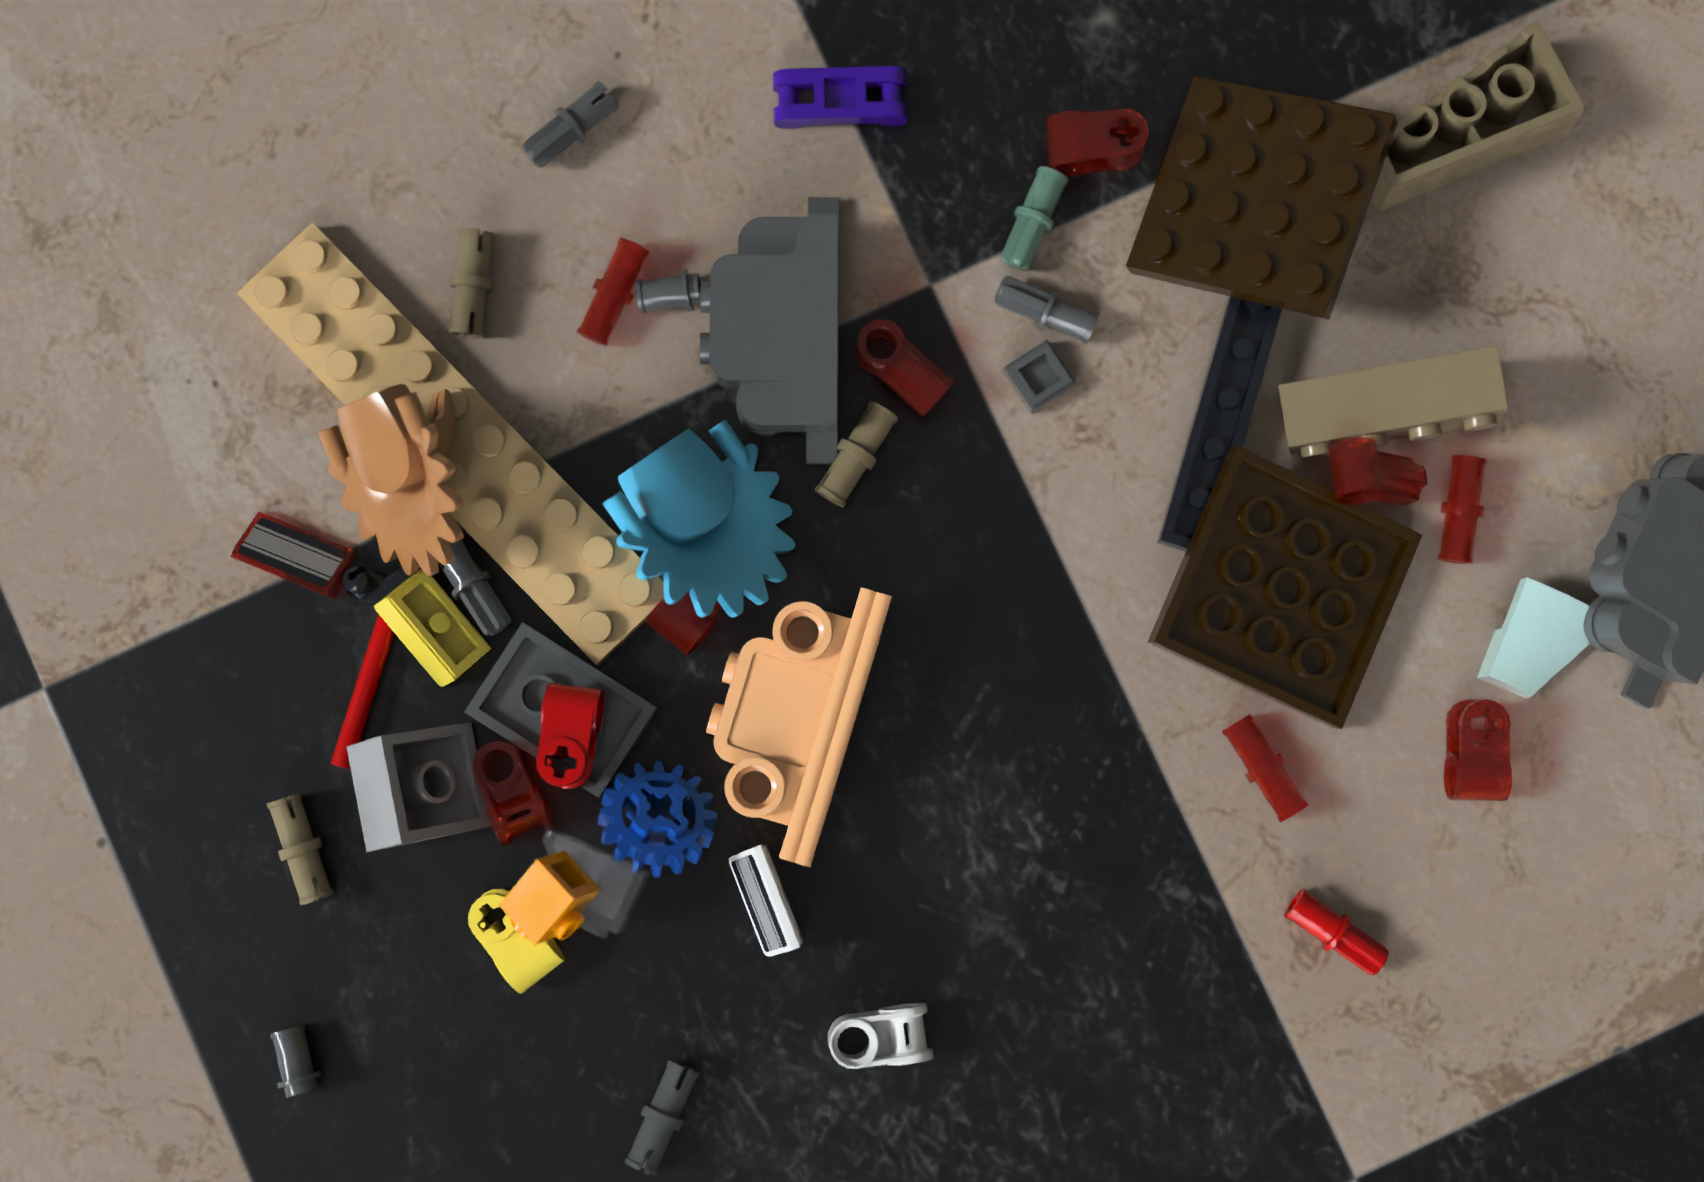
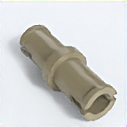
M463 228L460 230L461 241L457 274L451 276L450 286L455 288L449 333L456 336L464 333V337L483 338L484 332L482 330L486 294L492 292L493 280L489 279L488 276L494 233L485 230L483 234H480V229Z
M870 401L847 440L841 439L836 449L839 451V454L820 484L816 486L815 491L825 499L843 508L866 469L872 470L876 464L877 459L874 455L892 426L897 423L898 417L882 405Z
M297 793L267 803V807L270 809L283 848L278 851L280 860H287L300 899L299 903L302 906L317 901L320 898L333 895L334 892L330 887L318 848L323 847L320 837L314 838L301 801V793Z

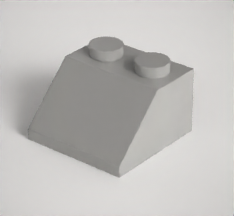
M471 722L381 735L347 746L366 852L492 826Z

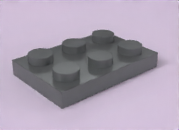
M522 622L464 712L537 758L542 728V703L548 683L603 689L605 692L604 715L597 738L593 771L589 780L580 786L594 796L602 798L605 789L609 787L657 712L658 707ZM566 750L564 758H556L554 762V768L562 771L563 776L566 769H575L577 765V760L568 756V750Z

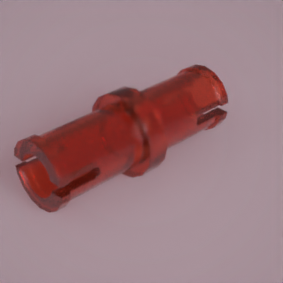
M619 237L618 245L603 278H596L592 289L596 293L580 328L578 327L576 331L577 334L605 347L608 346V340L624 305L630 306L633 301L634 295L630 292L646 257L650 254V251L646 250L643 246Z
M1452 455L1447 501L1441 502L1440 513L1445 514L1438 560L1457 564H1473L1474 559L1472 557L1477 520L1484 517L1485 507L1480 505L1487 459L1470 455Z
M1249 714L1223 730L1222 733L1224 736L1226 735L1248 770L1244 776L1250 784L1255 781L1281 823L1305 809L1309 804L1303 799L1282 764L1286 762L1281 752L1278 754L1274 753L1252 720L1253 717Z

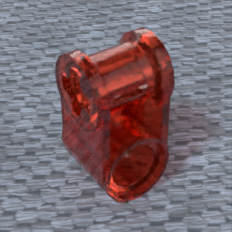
M1132 109L1095 112L1066 111L1053 114L1046 119L1049 168L1055 169L1065 176L1130 169L1139 163L1144 154V147L1149 132L1147 122L1140 113ZM1116 134H1125L1126 140L1131 142L1130 146H1121L1120 139L1116 138Z
M1488 699L1461 700L1451 707L1445 722L1446 759L1443 773L1445 793L1451 801H1506L1510 796L1512 788V768L1510 764L1511 723L1509 714L1496 701ZM1471 718H1484V728L1471 729Z
M507 740L490 742L482 746L474 756L473 772L486 802L490 822L502 846L511 845L514 837L543 826L547 830L555 827L550 805L545 793L536 780L525 751ZM498 749L509 753L514 763L513 772L505 780L494 777L488 766L490 756ZM526 809L531 810V813L515 820L511 819V816Z

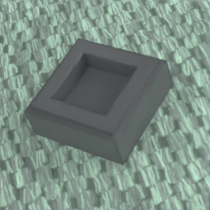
M1048 339L1003 368V373L1031 414L1076 384V381Z

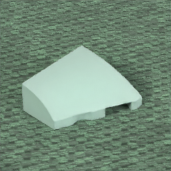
M1528 577L1520 579L1503 626L1495 630L1477 679L1521 697L1530 698L1590 644L1583 626L1585 615L1590 605Z

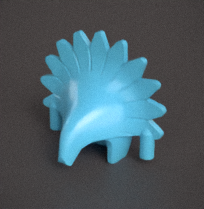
M725 419L709 430V433L727 458L723 462L704 441L688 428L619 475L618 480L625 496L620 491L603 503L622 531L616 539L619 547L643 551L636 570L637 577L640 580H647L663 575L665 602L670 605L674 604L689 592L694 609L699 617L708 616L713 611L716 600H718L726 613L733 618L743 612V595L757 605L766 603L769 600L764 579L780 583L787 578V573L775 554L787 553L795 548L793 539L776 526V524L792 515V508L788 504L769 497L779 483V475L773 471L754 472L758 448L753 443L744 446Z

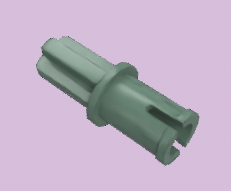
M1040 166L1036 171L1035 179L1023 206L1016 207L1014 215L1017 220L1001 254V260L1010 268L1026 271L1033 260L1044 232L1052 229L1054 222L1050 218L1064 187L1068 183V178L1061 172L1049 167Z

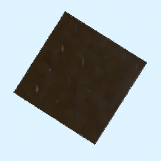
M1194 76L1126 264L1127 269L1131 274L1329 320L1398 124L1396 115Z
M1239 446L1230 447L1148 639V643L1327 726L1342 729L1423 535Z

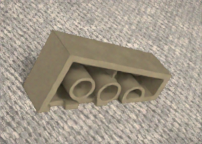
M1538 19L1523 29L1521 34L1506 46L1501 45L1486 56L1481 64L1463 77L1460 75L1447 84L1441 93L1426 104L1421 103L1397 121L1398 124L1372 196L1378 212L1568 136L1586 108Z
M1498 345L1278 385L1290 454L1301 452L1302 460L1333 455V448L1355 445V450H1368L1388 445L1387 440L1409 437L1410 441H1419L1439 437L1442 435V432L1488 429L1502 424L1509 409Z

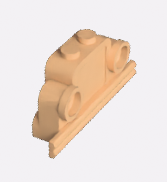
M861 587L852 619L824 611L819 606L810 602L791 603L784 607L775 618L773 624L774 640L763 637L754 638L742 647L740 654L730 652L722 677V682L730 684L724 705L715 702L706 733L715 735L714 748L717 754L723 760L735 764L728 772L724 786L725 795L730 806L741 815L760 817L788 826L779 855L781 859L807 867L811 866L882 634L883 625L892 599L889 595Z

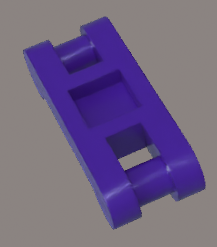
M899 66L777 70L773 72V90L778 93V106L773 109L774 126L782 129H796L804 125L874 123L883 126L903 125L908 121L907 104L902 102V89L907 86L906 69ZM877 88L881 90L880 102H866V89ZM814 90V103L799 104V92Z

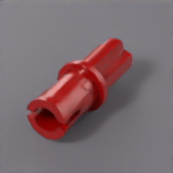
M1304 888L1295 895L1285 910L1284 917L1292 920L1322 941V949L1327 952L1333 949L1369 975H1376L1388 960V949L1351 924V916L1346 913L1340 916L1310 895Z

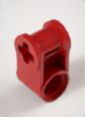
M548 683L542 703V728L536 758L537 770L541 778L548 784L563 789H576L584 785L591 777L597 738L604 715L605 692L603 689ZM566 750H568V756L576 759L577 765L575 769H566L564 778H562V771L554 768V762L556 758H564Z

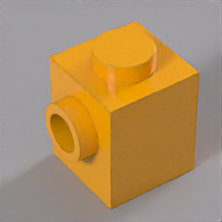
M564 850L537 859L499 906L510 917L513 928L521 936L529 939L534 945L555 937L562 941L580 927L585 920L581 912L601 889Z

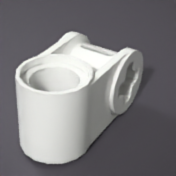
M927 1003L892 1005L880 1008L879 1010L840 1016L832 1023L828 1031V1044L833 1058L838 1064L852 1069L879 1065H906L933 1059V1049L927 1048L923 1015L928 1012ZM905 1022L907 1023V1031H908V1039H909V1044H908V1045H906V1041H905V1033H904V1023H905ZM849 1027H859L868 1036L865 1048L860 1053L854 1055L842 1052L837 1046L841 1032Z

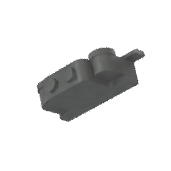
M808 197V216L758 217L749 221L739 234L738 254H729L719 258L712 266L710 281H701V313H710V333H700V364L711 366L714 378L721 387L737 391L736 411L741 424L747 431L762 437L773 436L780 432H806V464L832 465L838 455L836 447L838 445L839 197Z
M1672 453L1663 456L1656 462L1652 468L1650 479L1636 480L1620 496L1617 503V513L1606 536L1602 538L1595 549V560L1590 569L1589 580L1593 590L1600 596L1590 603L1583 624L1585 635L1593 647L1603 652L1616 653L1634 663L1621 696L1647 709H1650L1662 681L1697 685L1704 671V455Z

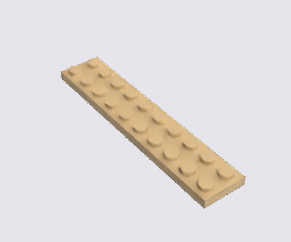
M313 222L236 293L344 405L398 384H405L411 393H417L427 417L434 393L448 389L455 410L456 436L446 458L453 462L455 471L445 482L462 498L464 503L461 509L450 512L451 515L595 665L599 666L665 603L664 582L658 576L647 580H640L637 577L636 570L641 558L632 549L619 547L616 540L618 535Z

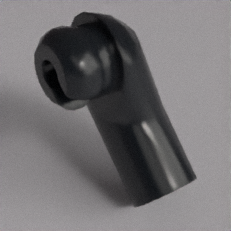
M358 565L349 568L345 572L342 583L343 587L347 590L348 596L358 603L374 606L412 575L408 576L405 574L402 566L391 574L386 575L366 570L364 566Z

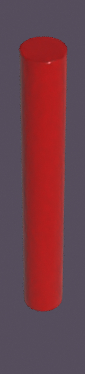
M379 614L330 763L350 770L347 746L359 743L395 634Z

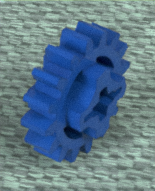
M659 760L655 761L652 772H646L640 763H636L633 766L631 779L619 772L615 777L614 789L606 788L601 803L604 807L600 808L598 825L606 827L603 830L601 841L603 845L617 844L613 856L616 862L623 860L627 856L633 859L631 872L637 873L643 864L651 865L653 877L660 876L664 865H669L676 875L680 874L685 863L684 858L696 865L702 855V848H709L714 832L710 829L714 828L717 819V812L708 810L713 795L711 792L698 794L697 791L701 778L695 776L688 781L682 779L683 766L679 764L673 769L672 773L664 772L662 761ZM624 806L628 809L626 816L632 821L631 826L628 828L622 816ZM688 809L691 816L692 830L688 828L689 820L683 816V812Z

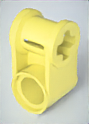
M494 888L485 892L471 906L468 914V924L472 933L492 957L504 979L515 991L522 994L565 961V957L553 938L534 945L529 939L521 936L513 928L511 919L507 914L502 919L505 927L498 921L491 925L488 924L484 918L490 911L487 903L493 909L498 908L499 904L510 892V890L504 888Z

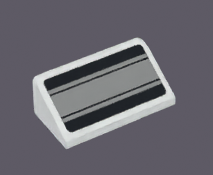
M761 844L729 858V865L763 953L770 957L801 947L803 938L767 845Z

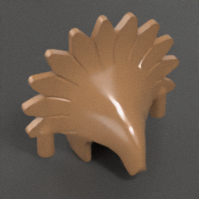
M398 384L337 409L336 414L339 426L335 425L318 432V435L331 463L328 465L330 475L347 485L341 498L342 507L347 511L359 512V534L361 538L367 540L376 536L382 560L388 563L398 557L405 574L408 576L418 572L420 566L424 573L430 577L439 572L438 561L442 565H447L454 561L455 557L449 542L454 543L463 539V532L450 512L461 509L464 503L462 498L445 482L455 471L453 462L446 458L456 436L455 410L448 389H444L434 393L426 417L417 393H411L405 384Z

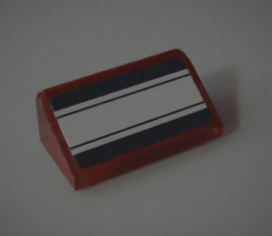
M258 512L235 545L230 557L336 600L343 584V576L350 568L357 551Z

